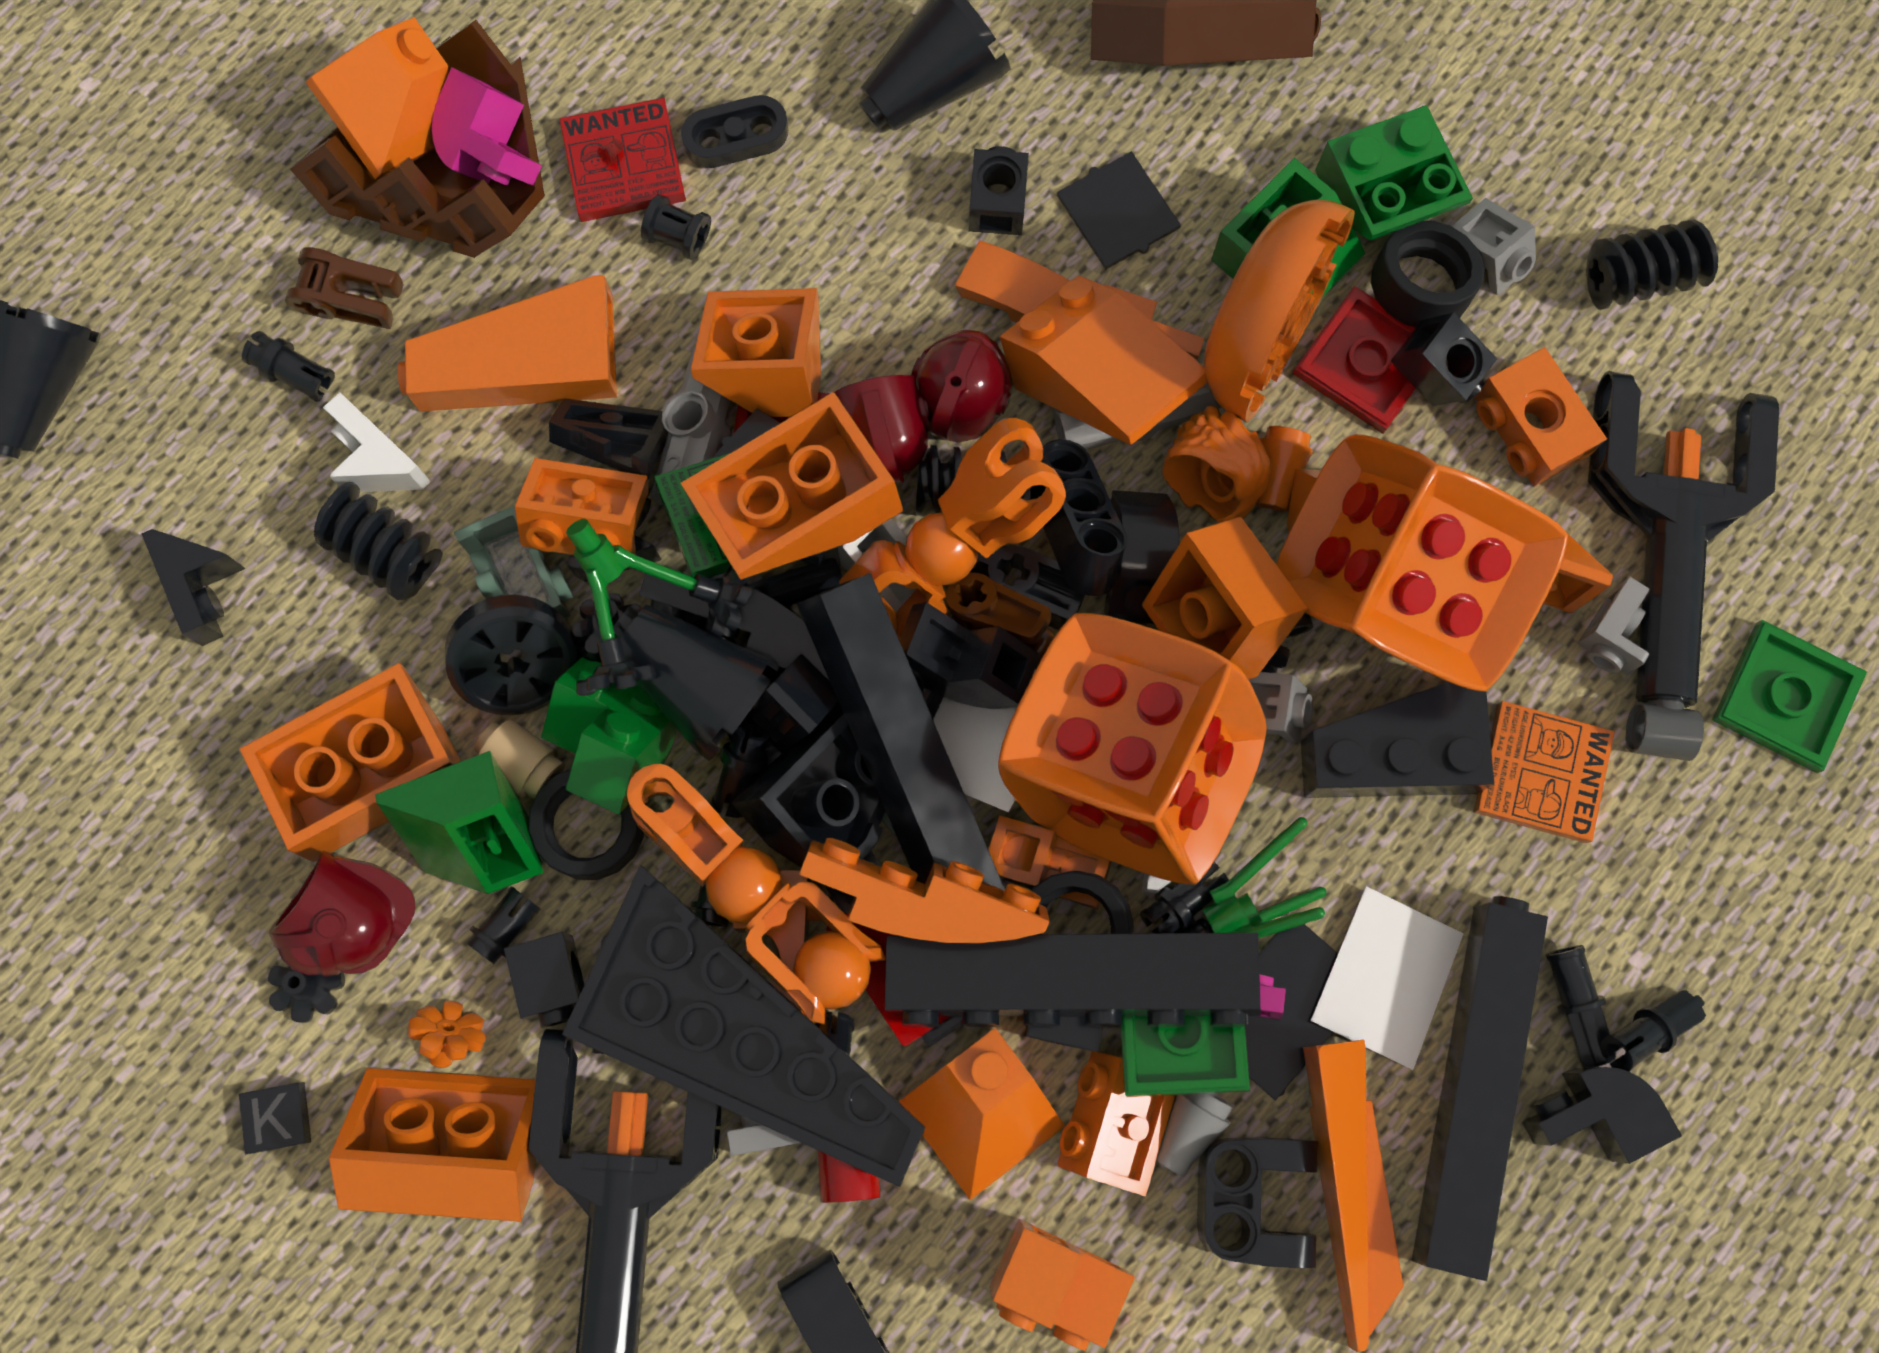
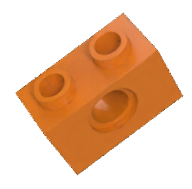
M1546 347L1489 377L1480 392L1474 396L1478 401L1476 409L1480 420L1489 430L1498 431L1508 447L1506 454L1511 467L1518 475L1522 477L1527 476L1534 487L1589 457L1607 440ZM1525 413L1536 415L1541 420L1544 429L1532 426L1527 421Z

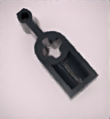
M1003 546L988 558H985L978 552L977 562L970 571L971 573L984 574L993 581L1049 607L1052 617L1048 626L1060 630L1073 614L1079 612L1085 598L1084 594L1078 593L1068 585L1057 560L1024 546ZM1012 568H1016L1022 571L1021 579L1017 578L1013 586L1005 584L1003 582L1004 575H1008Z

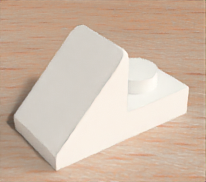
M340 392L323 407L338 423L331 432L352 452L330 475V478L339 487L346 482H354L360 488V492L422 490L431 482L404 452Z

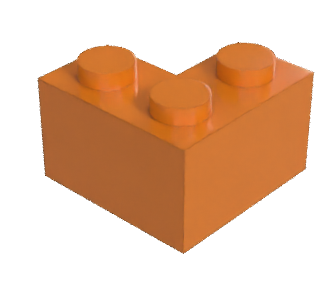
M1019 1219L989 1289L992 1300L997 1303L996 1308L1000 1310L998 1315L1001 1318L1030 1332H1033L1037 1322L1050 1329L1055 1324L1053 1336L1071 1346L1086 1351L1090 1342L1106 1348L1135 1276L1126 1269Z

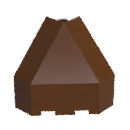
M1093 0L1091 60L1151 65H1180L1313 57L1314 41L1318 37L1321 26V13L1319 8L1316 7L1317 0Z
M475 19L455 35L445 39L436 49L447 63L449 72L451 67L489 84L524 104L506 145L539 164L521 57L509 63ZM338 127L332 130L290 169L329 215L349 221L354 216H359L379 222L380 230L420 242L429 237L453 245V252L473 258L511 236L545 196L541 171L533 186L511 177L508 185L493 179L487 184L484 179L479 181L450 169L442 162L436 150L414 161L408 157L379 178L374 179Z

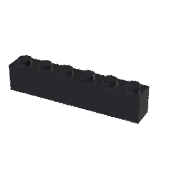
M1258 933L1043 934L988 943H944L903 936H887L885 1010L895 1016H902V1026L937 1027L939 1026V1016H962V1025L967 1027H998L999 1016H1023V1025L1028 1027H1059L1060 1016H1085V1026L1120 1027L1122 1026V1016H1147V1026L1182 1027L1185 1026V1016H1210V1026L1245 1027L1248 1026V1016H1261Z

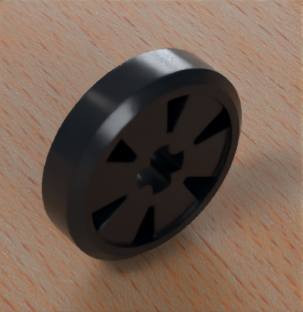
M500 595L472 605L455 620L445 642L446 672L455 692L471 706L497 715H520L550 704L555 681L577 662L573 634L565 618L551 605L539 599L523 595ZM515 649L521 650L522 659L511 657L507 663L501 661L500 652L510 655Z

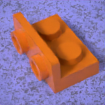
M534 458L514 506L520 544L524 547L544 552L574 555L576 547L566 534V531L574 522L587 519L597 534H604L612 546L619 545L635 555L634 532L649 492L648 476Z
M1091 1052L1088 1064L1084 1066L1078 1079L1079 1094L1071 1120L1065 1126L1060 1138L1061 1153L1058 1159V1166L1081 1176L1146 1197L1175 1095L1126 1097L1123 1058L1101 1052Z

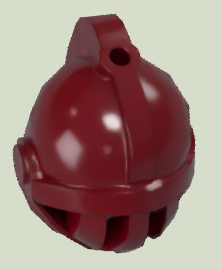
M960 330L940 338L925 349L921 357L917 358L911 373L912 376H915L919 396H922L927 402L931 418L928 421L929 424L926 425L927 430L942 440L959 443L974 440L983 435L992 427L997 418L1005 413L1012 394L1010 391L1013 382L1004 354L995 341L980 331Z
M881 376L856 382L836 390L834 393L892 476L895 484L905 482L903 476L909 474L922 461L927 450L928 430L926 425L931 420L927 402L922 396H919L915 376Z
M323 850L299 892L272 925L269 934L273 947L277 948L281 959L295 971L306 975H323L324 977L339 975L340 972L347 974L364 973L376 968L404 934L415 914V897L411 888L402 879L383 867L370 862L338 856L334 857Z

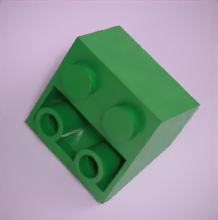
M1427 105L1327 141L1315 169L1318 178L1337 193L1341 204L1354 210L1352 226L1356 232L1368 240H1373L1470 204L1473 199Z
M1294 157L1220 231L1211 261L1234 279L1248 251L1274 217L1292 205L1309 200H1329L1341 204L1337 193ZM1353 226L1343 247L1337 246L1331 260L1332 263L1336 264V267L1321 300L1365 255V251Z
M491 751L375 794L376 803L425 873L486 894L544 873L541 858L536 853L528 832L529 816Z

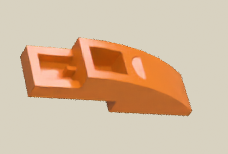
M827 838L824 844L812 840L799 873L801 876L854 896L848 921L881 932L912 939L944 943H988L1015 940L1045 933L1050 922L1047 908L1039 904L1041 897L1036 893L1015 884H1007L1005 890L982 882L984 874L979 870L956 861H950L948 868L934 862L927 881L923 884L916 881L918 874L906 866L892 861H884L882 867L860 859L861 852L856 847L837 839Z

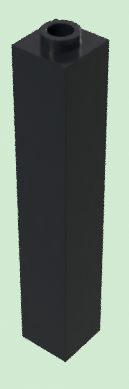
M871 573L846 581L796 603L909 867L918 874L916 881L923 884L926 883L934 862L948 868L950 861H956L984 874L982 882L1005 890Z
M1494 896L1492 903L1489 902L1473 908L1412 1261L1423 1266L1483 1281L1488 1280L1548 916L1529 912L1530 903L1504 896Z

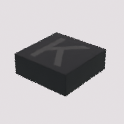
M305 1082L239 1094L245 1155L311 1143Z

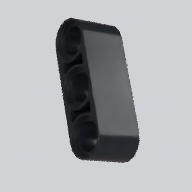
M1057 439L1049 441L1043 445V459L1041 462L1052 467L1058 473L1066 491V498L1061 509L1043 526V529L1068 585L1078 593L1087 596L1107 594L1115 583L1127 546V535L1087 450L1070 440ZM1032 486L1031 499L1040 497L1044 493L1046 486Z
M832 1250L827 1251L777 1282L782 1298L812 1353H890L881 1336L876 1338L868 1323L870 1316L850 1281L846 1283L837 1266L840 1262Z

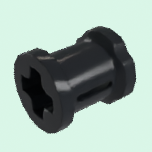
M657 194L648 205L641 225V238L648 243H654L658 240L682 250L684 258L692 261L698 257L711 228V216L704 212L695 215L671 205L668 197Z

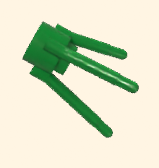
M1297 818L1228 882L1210 891L1215 903L1203 909V912L1214 933H1258L1259 939L1302 926L1306 923L1322 919L1325 916L1324 909L1316 907L1278 918L1325 897L1327 891L1324 887H1317L1260 911H1257L1248 893L1238 898L1234 894L1307 826L1306 818Z

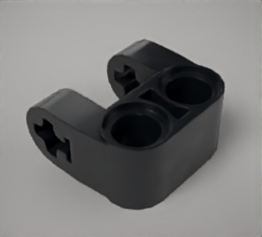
M1268 1137L1215 1140L1200 1156L1198 1164L1197 1230L1199 1239L1204 1247L1219 1258L1233 1262L1267 1267L1316 1268V1235L1300 1232L1261 1230L1262 1170L1317 1172V1141ZM1233 1149L1242 1159L1243 1171L1235 1182L1223 1184L1215 1173L1216 1159L1224 1151ZM1235 1213L1241 1221V1236L1231 1246H1219L1214 1239V1224L1222 1215Z

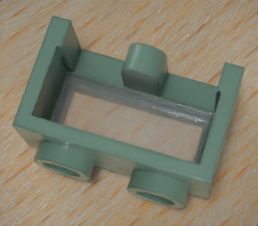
M514 506L454 532L459 544L470 555L478 574L474 576L476 583L486 599L500 595L529 596L551 605L564 618L571 616L564 601L573 598L574 595L562 569L558 566L550 570L543 554L544 551L527 548L520 544Z

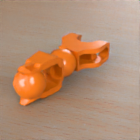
M1006 418L992 426L966 452L958 467L953 483L938 499L942 513L928 514L916 522L907 535L906 546L900 541H897L895 544L886 540L872 543L839 581V584L871 573L879 593L894 582L904 585L909 589H916L896 613L885 598L881 596L898 639L914 604L927 602L947 615V607L944 602L946 594L942 585L955 584L966 577L977 562L978 552L985 558H988L1005 544H1017L1032 538L1061 509L1066 498L1063 482L1055 469L1041 462L1043 459V446L1033 426L1017 418ZM1011 441H1024L1023 448L1006 463H1003L1000 459L1002 448ZM1031 486H1046L1044 493L1037 499L1024 500L1021 498Z
M651 764L634 774L627 788V798L637 826L702 887L705 885L708 901L717 914L730 922L747 924L744 929L748 933L744 943L747 956L784 992H787L810 1021L825 1025V1009L833 1010L847 1007L861 997L869 983L870 962L885 961L881 945L862 933L851 921H848V916L813 882L801 881L793 886L788 882L784 886L781 870L774 859L760 849L742 846L743 839L728 826L708 801L673 768L664 764ZM657 795L668 796L673 800L672 806L664 812H654L646 805L649 799ZM797 902H800L808 907L832 931L818 933L803 943L795 956L792 972L763 944L762 938L770 928L784 924L787 918V911Z

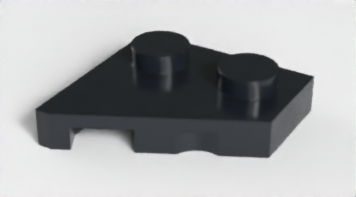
M563 398L549 421L550 443L619 471L646 475L648 480L665 447L669 432L662 423L663 411Z

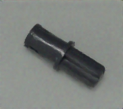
M1575 945L1546 954L1547 961L1550 962L1562 1004L1557 1009L1559 1014H1566L1581 1064L1584 1067H1599L1616 1059V1052L1604 1058L1601 1051L1602 1040L1610 1035L1601 1007L1606 1004L1605 996L1597 994L1585 956L1584 946Z
M1682 990L1654 1008H1641L1635 1013L1633 1022L1602 1040L1601 1051L1604 1058L1623 1048L1625 1054L1609 1065L1612 1068H1619L1630 1072L1637 1064L1655 1052H1669L1676 1045L1678 1037L1705 1019L1706 1014L1702 1008L1705 1002L1699 995L1693 996L1687 990Z

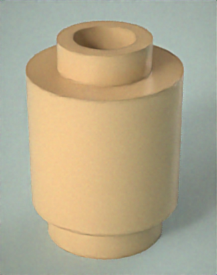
M512 719L506 720L501 725L496 722L490 724L482 732L474 747V750L479 753L478 755L491 751L515 794L521 798L530 796L535 799L540 788L553 776L563 772L565 764L556 758L557 751Z

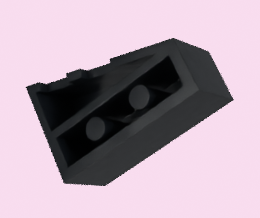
M1450 682L1317 728L1300 742L1304 798L1477 794L1494 785L1486 691L1469 690Z

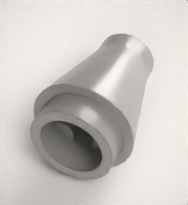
M1216 1093L1177 1095L1165 1129L1157 1161L1174 1173L1185 1177L1192 1164L1231 1124L1227 1117L1233 1106Z

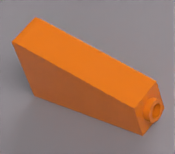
M605 275L591 276L406 340L405 361L399 362L397 368L401 393L407 395L420 412L562 402L563 398L573 400L617 398L613 295Z

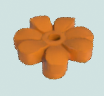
M445 1001L441 1013L434 1006H425L417 1010L416 1017L409 1020L408 1037L421 1041L419 1053L429 1058V1062L435 1067H448L452 1064L453 1060L466 1058L468 1050L480 1052L483 1049L486 1035L481 1030L485 1020L476 1013L462 1016L463 1004L459 1002Z

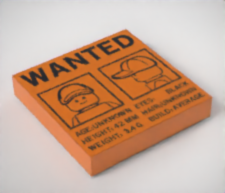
M1501 701L1497 704L1490 735L1494 785L1477 794L1473 813L1583 843L1592 842L1615 731Z

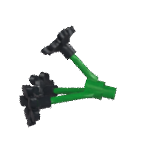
M587 519L578 520L568 527L566 534L576 547L573 553L574 557L586 573L593 600L587 599L581 604L580 615L585 620L573 625L572 634L575 643H585L584 654L587 658L591 660L600 659L601 666L596 668L592 676L587 677L586 680L576 682L577 695L586 696L594 694L596 691L611 686L612 683L615 684L616 689H627L637 686V681L645 682L656 679L655 676L657 674L653 664L638 665L632 661L625 660L621 637L615 638L613 626L628 607H631L637 613L642 610L637 603L624 606V601L620 594H608V583L617 579L627 567L688 589L689 596L708 603L707 630L713 635L721 637L726 628L734 632L739 627L742 614L737 607L738 605L741 607L746 605L752 595L753 588L744 586L749 577L740 580L732 565L729 566L723 577L716 580L701 574H696L693 578L634 555L619 545L612 546L604 534H597Z

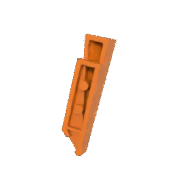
M1364 1039L1303 1047L1313 1106L1309 1107L1314 1141H1317V1159L1348 1347L1356 1352L1366 1350L1369 1344V1336L1404 1287L1372 1100H1366V1047Z

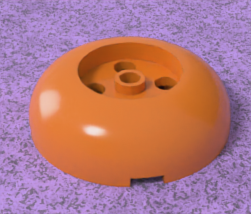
M1309 200L1292 205L1269 222L1240 265L1213 323L1206 346L1204 367L1207 385L1215 400L1224 410L1236 414L1241 420L1249 422L1259 411L1266 397L1258 393V391H1263L1271 379L1277 382L1302 338L1335 270L1336 264L1332 263L1331 260L1337 246L1343 247L1347 241L1354 220L1355 212L1353 209L1329 200Z

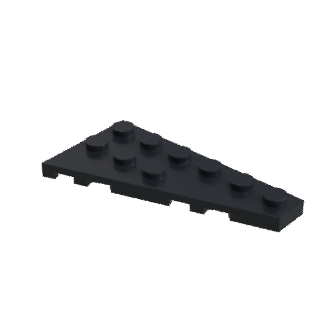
M642 865L639 866L562 1035L901 1187L926 1126L819 1027L810 1021L806 1015Z

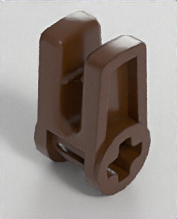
M305 247L301 249L298 263L302 267L296 286L288 289L285 298L288 306L302 314L326 319L338 318L391 329L393 315L385 303L365 298L363 294L357 296L345 293V291L356 290L375 294L379 299L383 296L399 298L404 284L398 273L343 258L319 248Z
M975 572L969 573L955 584L948 585L945 591L947 608L952 614L951 619L969 631L996 626L1001 627L1040 654L1036 665L1038 667L1054 638V633L1047 628L1052 617L1049 607L993 581L984 574Z

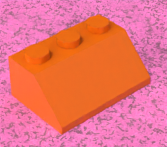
M400 662L239 748L287 850L313 863L318 860L323 850L330 854L389 821L376 803L375 794L461 762L445 728Z
M367 1068L329 1156L338 1209L522 1222L534 1181L536 1158L529 1151L536 1079Z

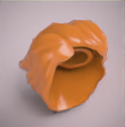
M1209 405L1204 411L1193 414L1190 420L1181 424L1182 427L1178 428L1177 438L1173 440V446L1168 448L1167 455L1164 458L1162 476L1173 491L1178 493L1185 507L1190 508L1196 504L1199 508L1206 510L1209 516L1218 523L1238 517L1244 519L1256 505L1259 498L1266 492L1271 472V461L1257 432L1250 433L1236 414L1227 410L1221 414L1218 408Z

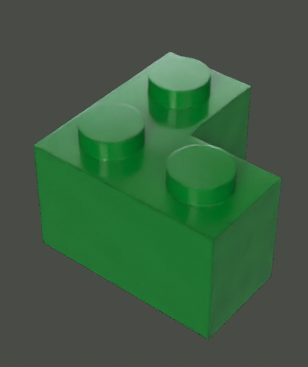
M581 657L555 681L541 738L575 754L566 786L567 791L619 815L629 804L627 788L631 778L645 766L664 764L666 762L677 729L639 685L627 689H616L615 684L612 683L611 686L596 691L594 694L586 696L577 695L576 682L586 680L587 677L593 675L597 667L601 666L600 662L589 661Z

